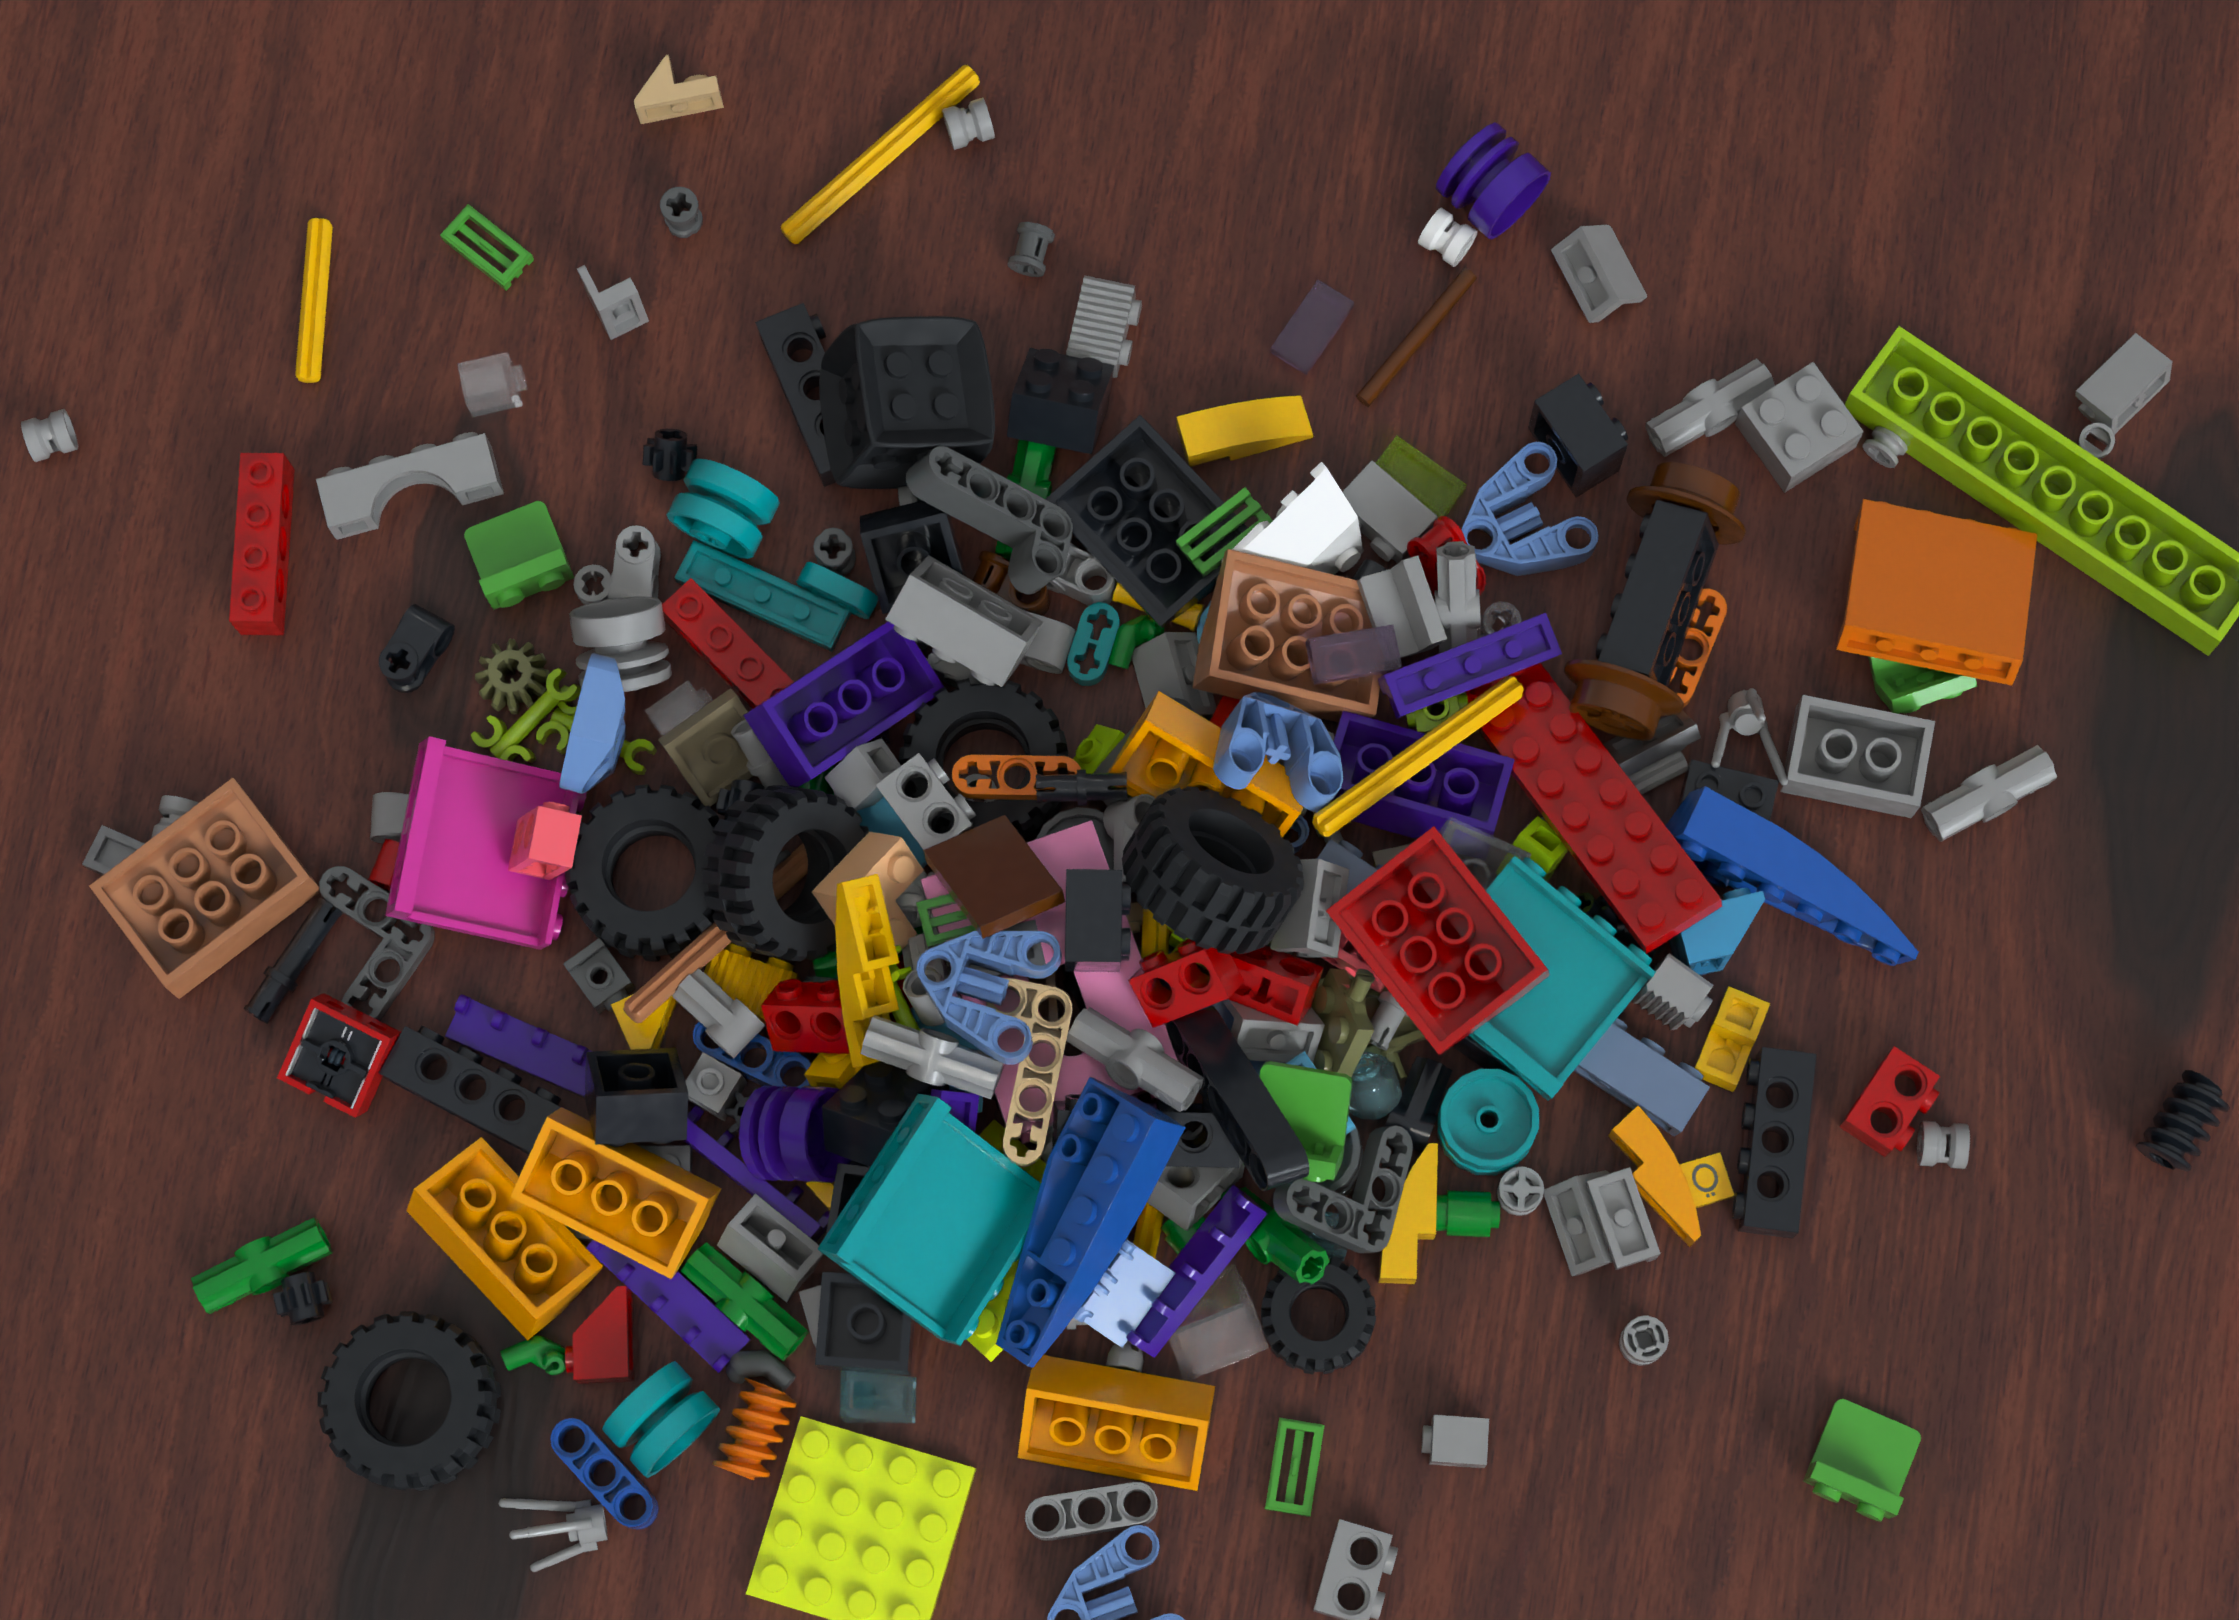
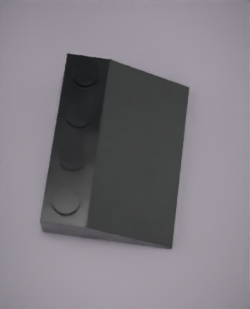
M1141 415L1046 498L1047 501L1066 511L1073 524V536L1160 628H1163L1214 591L1221 565L1203 578L1176 545V540L1224 504V502ZM1234 512L1192 543L1190 547L1194 549L1234 518L1236 514ZM1243 523L1199 558L1204 563L1248 529V527Z

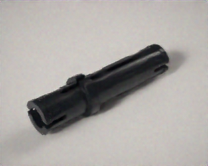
M320 897L274 966H268L263 972L266 978L248 1004L243 1008L249 1014H254L255 1018L265 1024L269 1023V1019L288 991L292 993L298 986L295 981L337 919L343 914L338 908H332V904Z

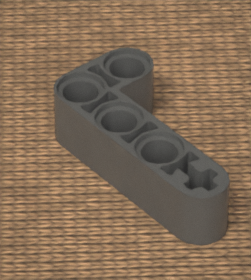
M944 446L934 448L908 469L906 483L913 495L1012 548L1008 576L1010 582L1018 591L1027 595L1034 594L1063 573L1069 552L1073 524L1069 515L1062 508Z

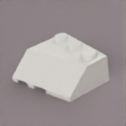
M1322 462L1310 472L1315 480L1301 494H1297L1292 490L1281 501L1283 505L1271 523L1268 521L1259 522L1232 549L1333 575L1339 570L1345 572L1352 568L1360 559L1361 553H1363L1358 516Z

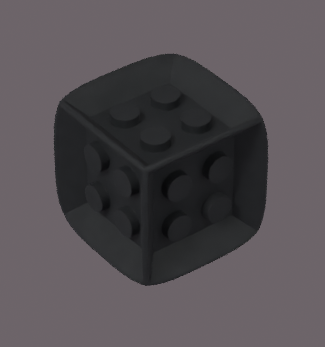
M949 316L871 319L848 326L825 352L821 362L819 379L820 404L831 472L838 485L856 489H898V487L907 486L906 473L908 469L931 450L939 446L950 448L978 464L990 453L995 434V410L986 348L977 322Z

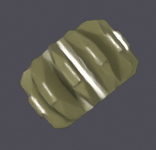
M510 638L507 642V649L504 651L496 643L492 644L491 650L495 656L492 659L487 656H480L479 663L486 670L475 674L477 683L483 685L479 694L483 700L492 699L491 706L494 710L500 711L507 704L510 713L516 715L518 714L520 703L524 702L529 709L534 704L531 697L533 695L541 697L546 691L545 687L540 683L546 682L550 674L549 670L543 668L547 660L543 653L534 655L535 648L530 642H526L519 649L515 639ZM515 670H518L521 674L520 679L515 682L511 678V683L509 684L505 676L510 671L515 675Z

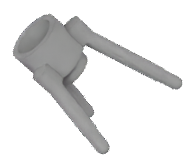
M1753 688L1733 694L1728 700V712L1722 713L1719 716L1720 729L1711 761L1712 767L1717 768L1720 766L1731 728L1745 736L1758 733L1780 784L1786 786L1788 784L1787 776L1768 731L1761 697Z
M507 1498L499 1500V1506L504 1508L575 1512L566 1514V1522L512 1530L509 1533L511 1539H521L568 1532L570 1542L579 1540V1543L532 1563L530 1565L532 1572L550 1567L580 1553L598 1550L597 1542L608 1540L603 1505L592 1506L591 1499L576 1502Z

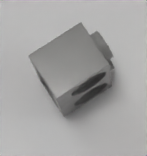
M918 753L878 782L876 787L922 849L925 850L973 829L974 826L969 820L975 817L976 814L961 794L952 798L943 786L950 779L938 762L933 758L926 763L920 753ZM916 777L927 779L928 788L922 796L918 798L906 796L905 788L911 779ZM940 813H950L954 815L952 829L943 834L933 832V819Z
M1203 1124L1194 1132L1186 1131L1181 1138L1185 1140L1198 1138L1203 1131ZM1239 1157V1168L1165 1167L1147 1203L1188 1231L1221 1198L1223 1192L1233 1184L1235 1185L1243 1177L1245 1165H1243Z
M1339 1519L1313 1611L1340 1620H1369L1370 1618L1378 1620L1386 1593L1378 1591L1382 1572L1391 1575L1398 1552L1397 1547L1390 1546L1393 1535ZM1365 1539L1373 1543L1377 1553L1374 1562L1369 1565H1360L1352 1559L1350 1548L1355 1541ZM1354 1584L1362 1590L1364 1602L1359 1609L1347 1610L1339 1604L1337 1595L1342 1586Z

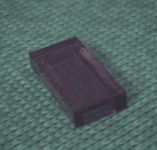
M1317 280L1272 345L1271 353L1307 375L1354 307V301Z
M1393 625L1313 637L1305 641L1314 685L1388 673L1402 668Z

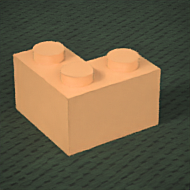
M869 832L816 886L812 893L835 925L837 883L878 874L895 945H900L903 949L908 944V939L916 936L917 933L895 900L924 870L902 837Z

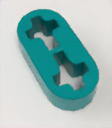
M806 562L796 580V583L802 589L849 609L851 614L863 619H869L879 601L878 596L869 589L812 562Z
M1094 603L1084 610L1068 654L1067 667L1069 675L1074 682L1081 686H1092L1103 680L1109 666L1108 661L1117 630L1120 627L1118 612L1107 603ZM1100 615L1107 616V624L1112 627L1111 629L1103 628L1099 640L1092 639L1094 635L1093 624L1089 623V621H1097ZM1089 648L1094 649V664L1099 667L1098 669L1090 668L1088 674H1082L1080 665L1076 661H1084Z

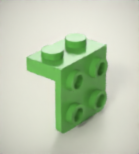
M535 501L472 526L465 531L466 543L481 578L479 583L493 610L516 605L525 597L541 591L556 589L566 581L575 578L548 509L541 501Z
M1868 656L1875 692L1892 713H1911L1928 703L1940 699L1955 698L1961 695L1963 691L1978 687L1976 678Z
M1273 1061L1265 1062L1260 1070L1259 1077L1300 1140L1308 1157L1309 1175L1303 1179L1311 1182H1324L1327 1179L1334 1180L1343 1161L1352 1090L1351 1077L1344 1073Z
M1840 1399L1832 1407L1803 1482L1814 1486L1812 1492L1824 1499L1838 1503L1840 1498L1856 1504L1857 1508L1855 1511L1870 1519L1882 1522L1883 1517L1888 1519L1898 1515L1904 1500L1899 1494L1920 1444L1921 1435L1911 1427L1846 1399Z

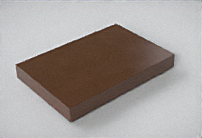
M1006 815L923 850L927 864L982 939L1065 902L1062 888Z

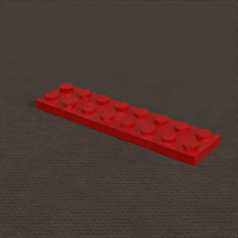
M1539 663L1508 675L1514 676L1522 684L1524 691L1521 699L1478 730L1496 754L1515 759L1511 775L1646 954L1721 908L1722 899L1579 712H1570L1569 706L1571 702L1543 665ZM1503 678L1466 691L1468 704Z

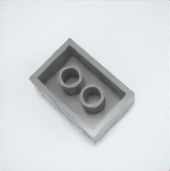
M929 555L909 575L885 619L894 624V630L901 636L909 640L916 641L919 639L933 647V653L942 660L949 663L957 661L971 669L972 676L978 681L990 686L997 684L1000 687L1006 683L1020 665L1043 624V621Z
M1802 695L1795 708L1784 768L1788 784L1786 786L1781 785L1780 792L1912 818L1921 805L1935 721Z

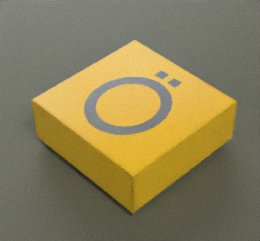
M1721 1153L1679 1164L1688 1182L1696 1208L1734 1197Z

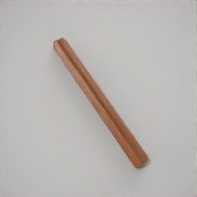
M803 843L773 870V890L776 900H779L808 873V858ZM714 922L625 1001L623 1010L626 1015L635 1023H642L676 992L678 985L689 974H692L698 968L701 970L732 942L726 935L727 931L720 930Z

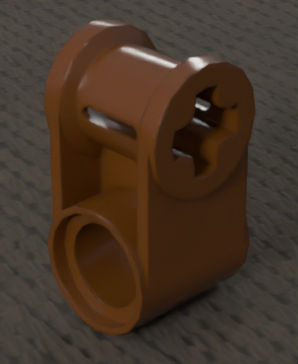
M981 551L979 556L981 563L972 581L1024 611L1044 616L1050 606L1047 586L1039 590L1040 596L1036 601L1022 603L1018 600L1021 592L1013 586L1008 576L1010 561L998 554Z

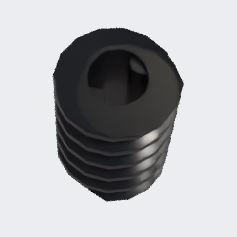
M2192 1070L2183 1071L2182 1080L2184 1082L2175 1084L2172 1088L2174 1097H2168L2163 1102L2165 1112H2158L2154 1116L2153 1122L2156 1127H2148L2143 1133L2146 1142L2136 1144L2137 1150L2151 1161L2172 1170L2177 1168L2187 1172L2192 1167L2183 1157L2184 1154L2198 1157L2202 1153L2193 1143V1140L2198 1139L2208 1142L2211 1139L2202 1126L2207 1124L2218 1127L2221 1123L2212 1113L2213 1109L2228 1112L2230 1109L2229 1105L2221 1098L2223 1094L2219 1086L2204 1075Z

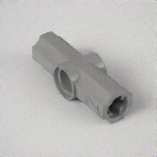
M1755 359L1719 381L1711 379L1700 384L1683 398V402L1646 422L1645 429L1651 443L1657 452L1666 457L1704 434L1706 437H1710L1721 432L1737 419L1742 406L1775 386L1772 375L1765 364Z
M1463 541L1447 542L1446 545L1437 548L1438 590H1435V605L1447 640L1439 644V653L1476 640L1477 628H1481L1479 589H1476L1475 546L1467 545Z
M2036 745L1997 767L1995 764L1990 765L1968 777L1960 784L1959 788L1923 806L1921 812L1924 822L1931 834L1939 842L1981 820L1983 823L1988 822L2014 807L2018 803L2017 800L2053 782L2057 778L2054 764L2047 752L2043 751L2039 745Z
M1091 1007L1088 1009L1084 1008L1078 1014L1068 1031L1066 1041L1104 1064L1110 1078L1119 1086L1128 1090H1135L1140 1087L1179 1112L1182 1110L1186 1111L1202 1087L1204 1077L1165 1054L1162 1044L1151 1033L1143 1029H1134L1129 1032Z
M876 1015L872 1017L860 1053L868 1058L905 1069L907 1075L919 1081L936 1086L948 1084L988 1099L993 1097L1004 1063L997 1061L982 1051L959 1045V1040L945 1033L922 1028L919 1031Z

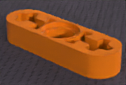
M1703 589L1697 606L1702 607L1704 602L1708 601L1713 604L1712 611L1718 615H1709L1701 631L1694 628L1700 615V610L1696 608L1690 624L1692 628H1689L1685 638L1696 640L1702 647V655L1693 661L1686 660L1679 655L1669 684L1672 682L1677 668L1686 671L1680 684V689L1686 693L1677 694L1682 699L1684 707L1693 696L1727 613V604L1724 597L1713 589ZM1689 672H1695V675L1692 676Z
M966 755L955 763L952 769V780L957 792L969 799L1037 800V790L1055 789L1054 787L1036 789L1037 766L1044 767L1043 775H1058L1059 768H1067L1068 774H1077V770H1081V768L1074 759L1066 756ZM972 766L977 767L981 775H992L991 766H999L997 770L999 788L991 789V779H978L976 787H968L967 780L960 778V776L968 774L969 767ZM1022 766L1029 771L1031 778L1024 788L1013 789L1005 783L1004 777L1010 768Z

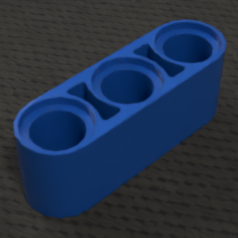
M700 1022L694 1027L693 1041L701 1054L704 1052L741 1073L744 1078L761 1086H787L784 1084V1076L789 1069L801 1067L807 1071L811 1065L807 1058L797 1052L773 1051L770 1040L759 1034L733 1059L720 1047L711 1049L704 1046V1039L707 1035L705 1032L706 1028ZM753 1048L764 1049L767 1053L765 1062L757 1068H750L744 1065L746 1053ZM806 1079V1080L803 1082V1084H801V1085L798 1086L797 1088H802V1087H804V1086H811V1085L809 1084L808 1080Z
M575 1418L564 1419L556 1424L550 1437L554 1452L619 1523L631 1529L639 1530L650 1526L657 1518L659 1510L656 1498L598 1433L585 1422ZM572 1429H582L585 1434L583 1447L577 1452H567L563 1444L564 1436ZM602 1462H612L616 1471L614 1480L607 1486H598L594 1481L596 1467ZM635 1495L643 1496L647 1506L645 1513L637 1520H629L624 1512L626 1501Z

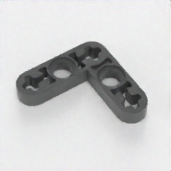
M334 866L328 869L319 881V890L322 897L332 904L334 908H338L343 914L382 938L376 950L344 994L341 1002L353 1007L356 1000L366 1001L372 992L365 986L368 980H370L379 990L386 992L383 998L375 992L368 1003L373 1009L369 1016L381 1021L432 947L435 940V931L433 926L421 924L419 931L424 935L420 942L411 940L409 944H405L408 939L407 936L400 929L393 926L397 918L387 916L380 922L367 920L365 915L367 905L376 899H382L388 903L389 893L350 868ZM348 877L347 885L360 895L357 903L344 893H339L336 897H333L335 890L331 887L332 883L335 880L343 882ZM355 905V909L353 911L350 910V908ZM400 919L402 923L413 929L420 924ZM392 927L391 933H386ZM386 959L396 960L400 966L398 977L391 982L379 981L376 975L378 965Z
M1396 1125L1376 1128L1370 1133L1352 1200L1314 1182L1298 1179L1276 1187L1273 1195L1275 1211L1285 1221L1354 1252L1374 1253L1382 1251L1387 1246L1391 1237L1413 1150L1411 1136L1403 1127ZM1387 1139H1389V1145L1394 1147L1393 1154H1391V1149L1386 1146ZM1376 1177H1379L1385 1185V1196L1380 1202L1375 1199L1372 1193V1184ZM1296 1192L1298 1200L1304 1203H1312L1311 1207L1297 1208V1202L1292 1199L1293 1193ZM1330 1204H1333L1339 1213V1222L1334 1229L1327 1224L1325 1218L1326 1209ZM1368 1209H1369V1210H1377V1211H1378V1215H1375V1212H1376V1211H1368ZM1364 1225H1366V1229L1369 1232H1371L1370 1240H1368V1234L1363 1232Z

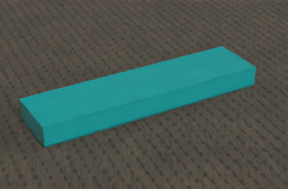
M693 540L674 577L675 581L681 585H684L692 578L711 598L833 652L851 615V611L841 605Z

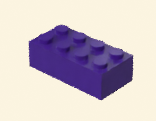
M887 621L743 715L790 787H799L845 758L856 746L866 744L918 709L923 702L927 703L935 697L933 693L944 687L916 642L898 634L893 628L894 624Z
M1343 711L1333 741L1341 757L1343 782L1341 789L1332 801L1423 737L1425 733ZM1458 743L1351 821L1418 839L1435 826L1453 850L1486 859L1515 759Z

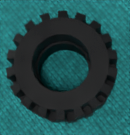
M1334 1256L1332 1259H1329L1330 1261L1324 1270V1276L1312 1285L1307 1282L1299 1284L1280 1269L1275 1278L1270 1280L1262 1301L1261 1323L1263 1335L1266 1342L1268 1341L1271 1351L1277 1358H1282L1286 1362L1285 1365L1293 1369L1295 1367L1302 1369L1304 1373L1314 1374V1372H1323V1374L1333 1373L1335 1369H1343L1350 1365L1365 1350L1375 1327L1376 1304L1370 1292V1285L1366 1279L1363 1280L1358 1275L1359 1271L1354 1266L1350 1265L1348 1267L1341 1263L1342 1259ZM1324 1289L1335 1294L1343 1303L1345 1322L1340 1332L1333 1338L1325 1341H1313L1300 1335L1294 1328L1291 1320V1308L1295 1299L1304 1291Z

